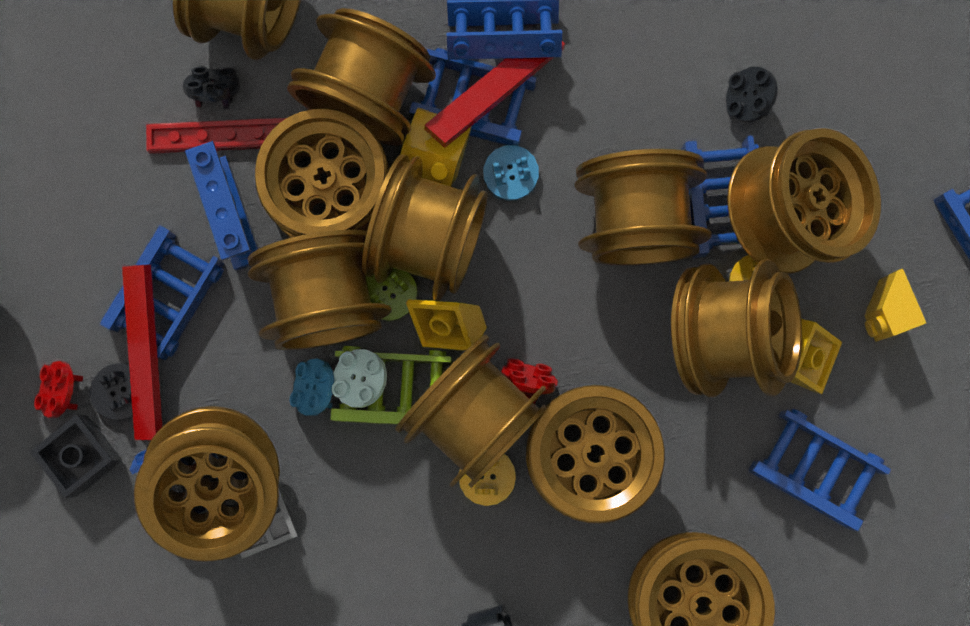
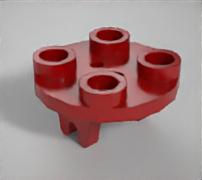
M510 358L502 368L501 373L529 399L542 386L546 387L542 394H550L556 391L558 381L551 374L552 368L548 365L536 364L532 366L524 364L519 359Z
M55 361L51 365L45 364L40 370L41 384L39 393L34 400L35 409L42 411L43 415L48 418H58L66 409L77 410L78 404H71L70 400L74 381L83 382V376L74 375L70 365L64 361Z

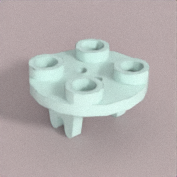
M355 349L351 352L346 351L342 353L333 373L332 393L342 403L351 407L364 408L373 404L382 395L386 386L387 371L384 362L377 354L366 349Z

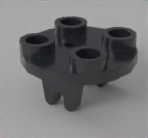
M198 66L191 70L192 74L183 81V90L187 97L195 101V106L202 108V102L222 101L223 109H230L232 96L236 95L240 90V80L236 75V70L229 67L208 69L204 66Z
M755 66L746 68L740 73L732 74L729 78V87L726 94L728 114L741 122H754L764 116H768L778 94L777 80L773 74L763 67Z
M116 363L107 365L98 371L92 380L90 387L91 403L96 411L105 418L124 420L133 417L130 370L127 364Z

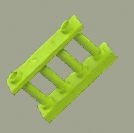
M343 346V351H335V357L339 359L342 353L346 351L351 352L355 349H360V347ZM430 350L429 355L375 353L382 359L384 364L385 361L403 362L400 407H397V412L385 411L382 393L373 404L368 405V410H356L357 407H351L345 403L339 404V409H331V421L398 425L405 414L411 409L414 363H431V386L442 375L443 364L452 365V357L446 356V351Z

